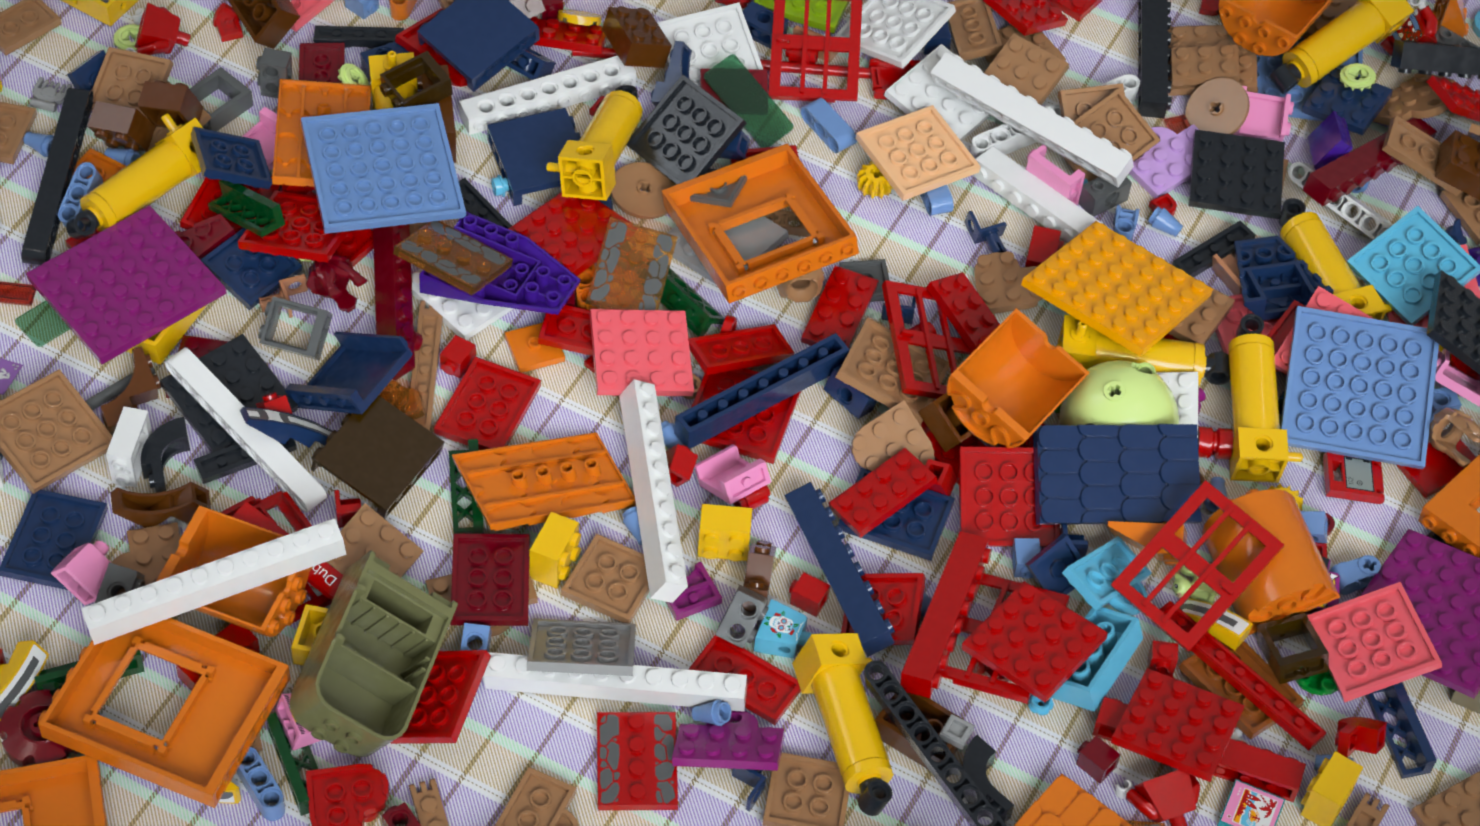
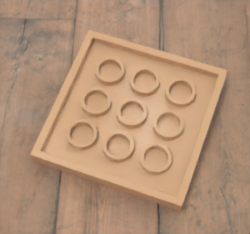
M933 105L856 133L855 139L902 201L979 173L981 168Z

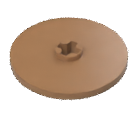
M1211 79L1200 85L1189 98L1185 111L1187 125L1190 127L1194 124L1199 130L1233 135L1240 129L1248 116L1250 107L1249 96L1244 87L1233 79ZM1218 106L1220 111L1216 112L1215 107Z
M645 162L630 163L615 172L616 185L611 192V197L617 207L623 212L640 219H655L668 214L664 207L662 190L676 185L650 163Z

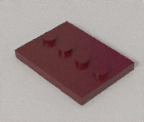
M453 534L451 602L454 600L458 605L451 620V626H464V623L487 626H528L530 534Z

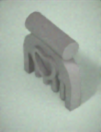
M39 77L33 88L34 98H31L30 106L56 112L57 105L64 102L66 91L68 88H72V84H68L67 87L66 84H63L59 92H57L60 83L53 87L54 81H51L49 86L46 87L49 81H44L43 77Z

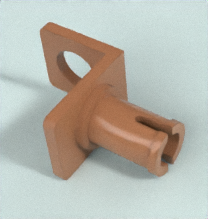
M302 274L279 280L280 291L278 294L259 298L262 313L265 312L267 303L271 302L272 297L290 301L289 296L306 292L308 290L306 275ZM301 282L298 288H289L292 283ZM284 308L287 311L288 317L292 318V310Z

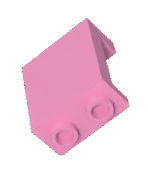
M1247 92L1250 101L1249 113L1243 125L1233 135L1282 142L1285 135L1289 136L1291 123L1287 122L1288 115H1292L1294 102L1290 101L1291 94H1286L1285 97Z
M264 107L259 111L260 121L242 137L260 141L270 171L273 168L277 114Z
M1044 144L1038 149H1033L1027 156L1026 170L1078 205L1085 173L1078 169L1069 176L1045 158L1047 147Z
M1445 348L1442 352L1438 351L1435 381L1480 407V381L1478 382L1449 365L1450 352Z
M735 445L721 450L695 464L694 467L700 487L730 505L771 483L766 462L762 459L752 463L745 461L740 457L738 448Z

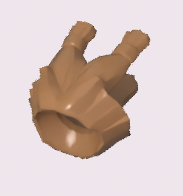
M820 268L779 284L776 288L782 298L790 299L796 303L809 302L821 293L825 278L824 272Z
M1449 407L1444 408L1434 415V419L1430 423L1429 441L1433 448L1447 454L1459 466L1465 468L1471 461L1456 450V444L1463 433L1472 441L1480 443V427L1471 420V416L1462 411ZM1451 423L1447 429L1443 430L1446 427V425Z

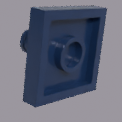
M104 50L96 52L67 74L75 89L92 90L106 55Z
M1063 533L1025 563L1040 588L1068 595L1075 587L1068 582V579L1062 572L1082 557L1068 535Z

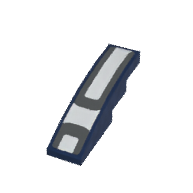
M242 407L240 410L247 425L284 445L292 438L308 448L315 441L325 446L328 436L333 431L314 421L285 412Z

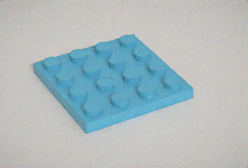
M1416 206L1347 260L1349 267L1367 285H1373L1380 298L1407 325L1413 326L1430 313L1434 278L1438 272L1442 270L1446 274L1453 276L1462 286H1465L1480 274V265L1419 206Z

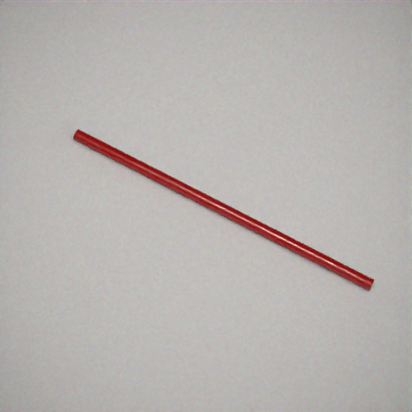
M604 47L601 55L572 51V56L607 59L617 56L614 48ZM760 59L763 70L770 71L771 60ZM782 61L781 72L801 74L802 63ZM806 63L805 74L823 75L824 64ZM828 65V76L848 77V66ZM859 67V78L871 79L870 68Z

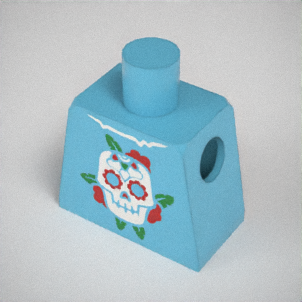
M771 599L768 605L769 609L755 637L754 651L794 658L800 645L804 646L811 634H813L806 631L808 618L806 615Z

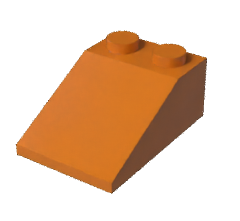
M1436 0L1432 12L1438 19L1437 31L1443 26L1461 37L1467 36L1469 25L1465 23L1467 8H1464L1463 0Z
M1108 521V528L1112 535L1119 536L1123 541L1141 551L1165 525L1163 523ZM1183 524L1175 535L1187 544V531ZM1163 548L1154 556V558L1160 561H1165V565L1176 566L1179 562Z

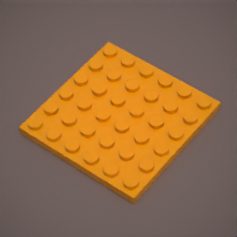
M1097 221L1027 274L1021 283V286L1140 357L1205 302L1213 291V288L1207 286L1204 282L1195 279L1182 269L1176 268L1163 258L1157 257L1144 247L1133 243L1125 236L1114 232L1106 225Z

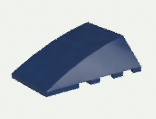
M1279 236L1234 241L1244 306L1261 317L1263 321L1280 319L1294 300L1306 306L1318 286L1333 294L1334 290L1329 285L1325 286L1322 284V278L1317 273L1312 274L1307 269L1308 264L1303 260H1298L1295 257L1296 253Z

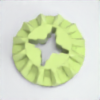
M130 24L119 28L113 37L115 46L122 50L133 48L136 51L135 43L140 25ZM129 36H131V38H133L135 41L131 42L129 40Z
M346 63L338 70L339 76L337 78L344 84L369 85L364 72L353 64Z
M1359 63L1349 64L1340 72V82L1344 83V87H1351L1352 91L1354 89H1359L1360 91H1363L1364 88L1370 89L1372 84H1375L1376 73L1367 65Z

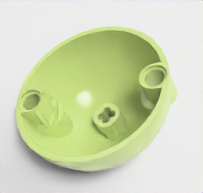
M1123 360L1106 361L1088 368L1087 371L1090 373L1061 403L1059 425H1158L1179 423L1178 407L1173 393L1166 382L1156 373L1155 367L1146 362L1135 363Z

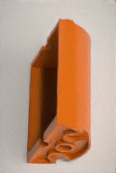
M1219 0V14L1226 31L1236 44L1241 45L1256 55L1277 56L1290 50L1334 0Z
M1016 308L950 375L947 382V395H950L954 405L952 409L955 415L972 434L993 446L999 443L1006 445L1007 448H1014L1022 445L1090 372L1061 346L1051 345L1048 342L1047 334Z
M1252 489L1243 496L1229 499L1284 544V548L1232 604L1237 615L1253 623L1249 635L1257 632V625L1286 618L1293 613L1301 614L1340 598L1292 494L1285 490L1268 489L1259 491L1258 489ZM1220 508L1203 525L1202 536L1224 513ZM1229 516L1205 541L1213 562L1243 530V527ZM1248 532L1216 569L1231 582H1234L1266 546Z
M199 505L179 540L176 553L171 554L156 581L283 537L284 535ZM313 567L193 610L267 637H274L286 625L290 626L293 623L298 604L302 605L307 595L305 587L309 572Z

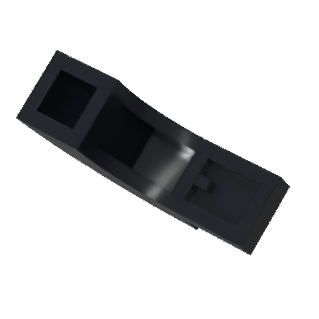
M184 417L176 418L158 427L148 437L142 448L141 468L143 478H149L150 489L155 488L156 493L166 491L164 480L166 463L176 454L190 451Z
M976 735L966 749L962 767L1002 820L1007 822L1011 818L1014 804L990 783L986 771L994 763L996 751ZM965 796L968 804L976 801V798L973 796Z

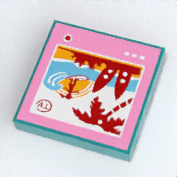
M1236 779L1217 826H1276L1286 799Z

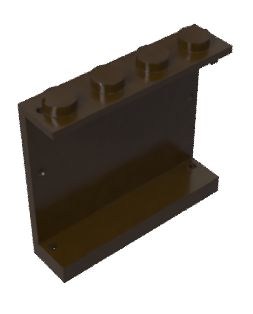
M378 395L363 414L348 413L341 422L342 427L338 431L333 430L326 440L327 444L323 448L318 447L311 457L313 460L311 470L314 472L318 467H323L378 506L377 513L386 519L441 454L445 442Z

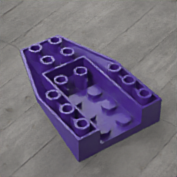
M468 212L454 226V230L461 233V238L454 237V240L439 260H448L456 265V267L451 268L456 270L457 268H463L471 272V274L451 275L434 264L438 263V261L428 262L419 274L420 293L556 315L560 313L580 283V279L530 238ZM466 236L469 240H464L462 237ZM455 239L468 242L474 240L481 244V246H477L480 249L482 246H485L499 253L500 258L504 256L506 258L504 260L505 263L496 264L484 258V253L473 252L460 245ZM475 274L481 278V281L477 284L468 283L462 280L461 276Z

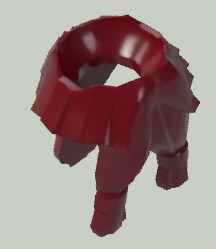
M334 253L328 263L314 261L311 264L306 286L313 294L332 298L341 311L349 313L356 309L357 298L346 290L349 280L353 281V284L357 287L362 286L368 280L353 269L350 259Z

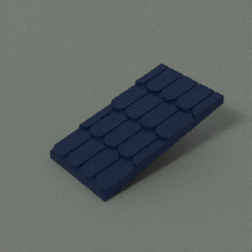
M1197 424L1039 426L1033 433L1036 525L1108 524V521L1166 524L1200 487ZM1201 505L1184 524L1202 522Z

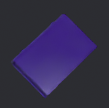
M1333 111L1307 137L1313 161L1312 164L1315 170L1349 153L1353 149L1346 119L1338 116L1336 111Z

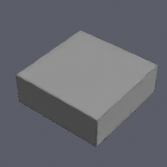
M951 714L939 736L943 741L963 750L974 731L975 725Z

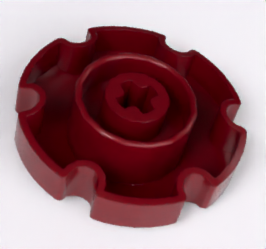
M49 689L37 690L19 698L20 704L16 707L9 706L1 718L0 737L4 740L2 742L4 752L11 761L20 767L29 764L67 759V755L70 753H79L41 736L38 720L44 710L47 711L52 703L53 696Z

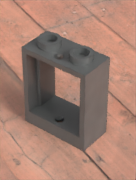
M222 67L190 88L199 102L217 89L231 98L230 101L212 113L204 109L212 118L203 126V129L218 131L253 106L252 91Z
M272 297L271 302L267 303L265 315L267 316L265 325H261L259 330V343L266 347L320 361L333 314L327 310ZM282 307L316 316L307 350L273 341Z

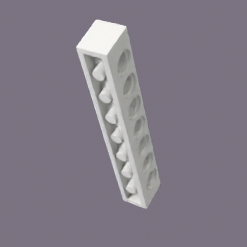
M617 55L459 101V115L469 135L487 130V125L587 102L601 97V95L606 96V94L615 91L616 88L623 85L636 87V70L634 66H624Z

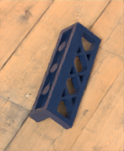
M1400 682L1365 695L1376 720L1385 722L1383 717L1385 712L1396 717V726L1387 723L1385 742L1401 779L1431 773L1437 759L1403 683ZM1385 692L1388 699L1386 705L1376 700L1374 693ZM1395 734L1406 740V748L1394 743L1393 736ZM1404 756L1414 760L1417 768L1406 770L1402 761Z

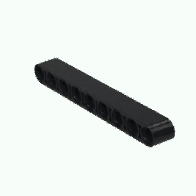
M68 88L66 91L22 247L21 259L23 263L42 265L51 258L61 222L58 218V210L74 175L93 106L94 95L92 90Z
M878 660L869 662L864 669L867 688L971 826H1007L888 667ZM878 672L881 673L883 677H881L878 680H874L870 677V675ZM888 693H896L898 695L894 700L885 698ZM904 713H910L914 716L911 720L906 721L900 718ZM920 733L929 736L925 741H919L915 737ZM935 754H941L945 759L941 762H935L931 757ZM957 775L960 777V780L956 783H951L947 780V777ZM965 796H973L976 798V801L972 804H966L962 799ZM981 817H989L992 823L982 825L978 820Z

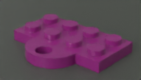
M731 711L730 720L722 726L710 723L706 725L680 724L672 755V765L778 771L785 731L784 728L759 727L756 717L746 711Z

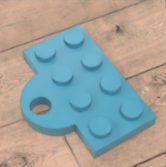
M1119 536L1069 565L1062 572L1068 579V582L1076 588L1087 604L1092 606L1095 611L1109 603L1123 614L1137 615L1140 613L1125 597L1110 586L1136 557L1134 552ZM1146 566L1130 582V585L1145 598L1148 595L1141 582L1152 574Z

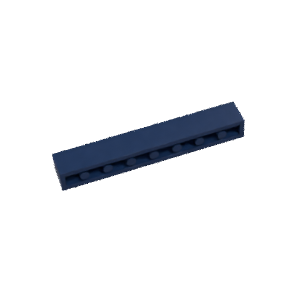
M835 333L676 415L674 434L684 446L691 449L829 377L834 368L843 364L850 349Z
M809 482L784 495L854 632L858 633L867 657L893 645L895 642L891 634L895 630L888 618L883 620L881 614L885 613L878 599L873 601L871 595L875 594L868 580L863 582L861 576L865 575L858 561L853 563L851 558L855 554L849 543L843 544L842 539L846 537L839 524L833 525L832 521L836 520L829 506L824 508L822 503L826 502V499L820 488L815 490L812 483Z

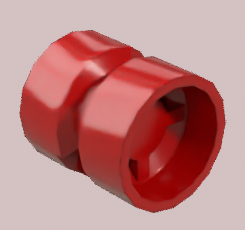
M1198 426L1199 458H1209L1211 455H1214L1215 459L1230 460L1233 451V430L1218 428L1216 431H1213L1212 427Z

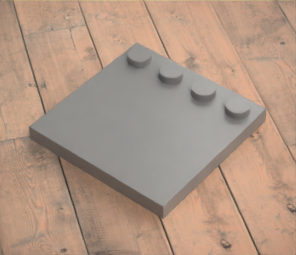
M765 216L724 231L744 261L776 249L789 237L788 230ZM675 226L665 234L671 237L673 245L670 252H664L715 284L678 227Z
M533 618L527 671L633 676L636 624Z

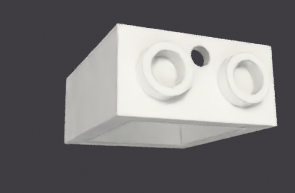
M123 407L106 453L111 480L114 484L122 487H137L142 473V448L148 437L152 434L148 410Z

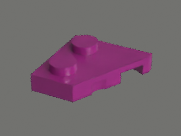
M700 561L695 565L692 573L688 577L686 576L688 587L673 603L666 602L675 620L678 621L722 604V596Z

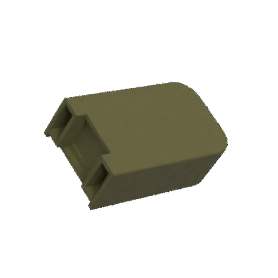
M372 550L346 569L293 688L289 702L291 713L296 722L310 731L314 738L326 740L334 745L333 747L336 751L348 753L356 757L370 756L402 736L406 731L458 605L456 601L450 602L435 592L429 595L389 571L390 565L375 556L376 553Z

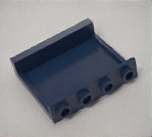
M454 0L445 10L439 11L436 17L428 23H424L417 31L419 44L422 46L426 42L467 79V87L473 92L540 40L539 27L509 0Z
M566 108L487 125V140L502 178H506L508 181V194L513 206L522 204V195L561 186L560 172L547 171L546 165L548 162L558 163V156L567 140L579 141L581 138L580 133L575 132L573 116L568 115Z
M335 332L334 335L341 346L306 385L290 383L286 387L285 392L289 398L297 403L298 408L363 414L412 357L413 353L402 336Z

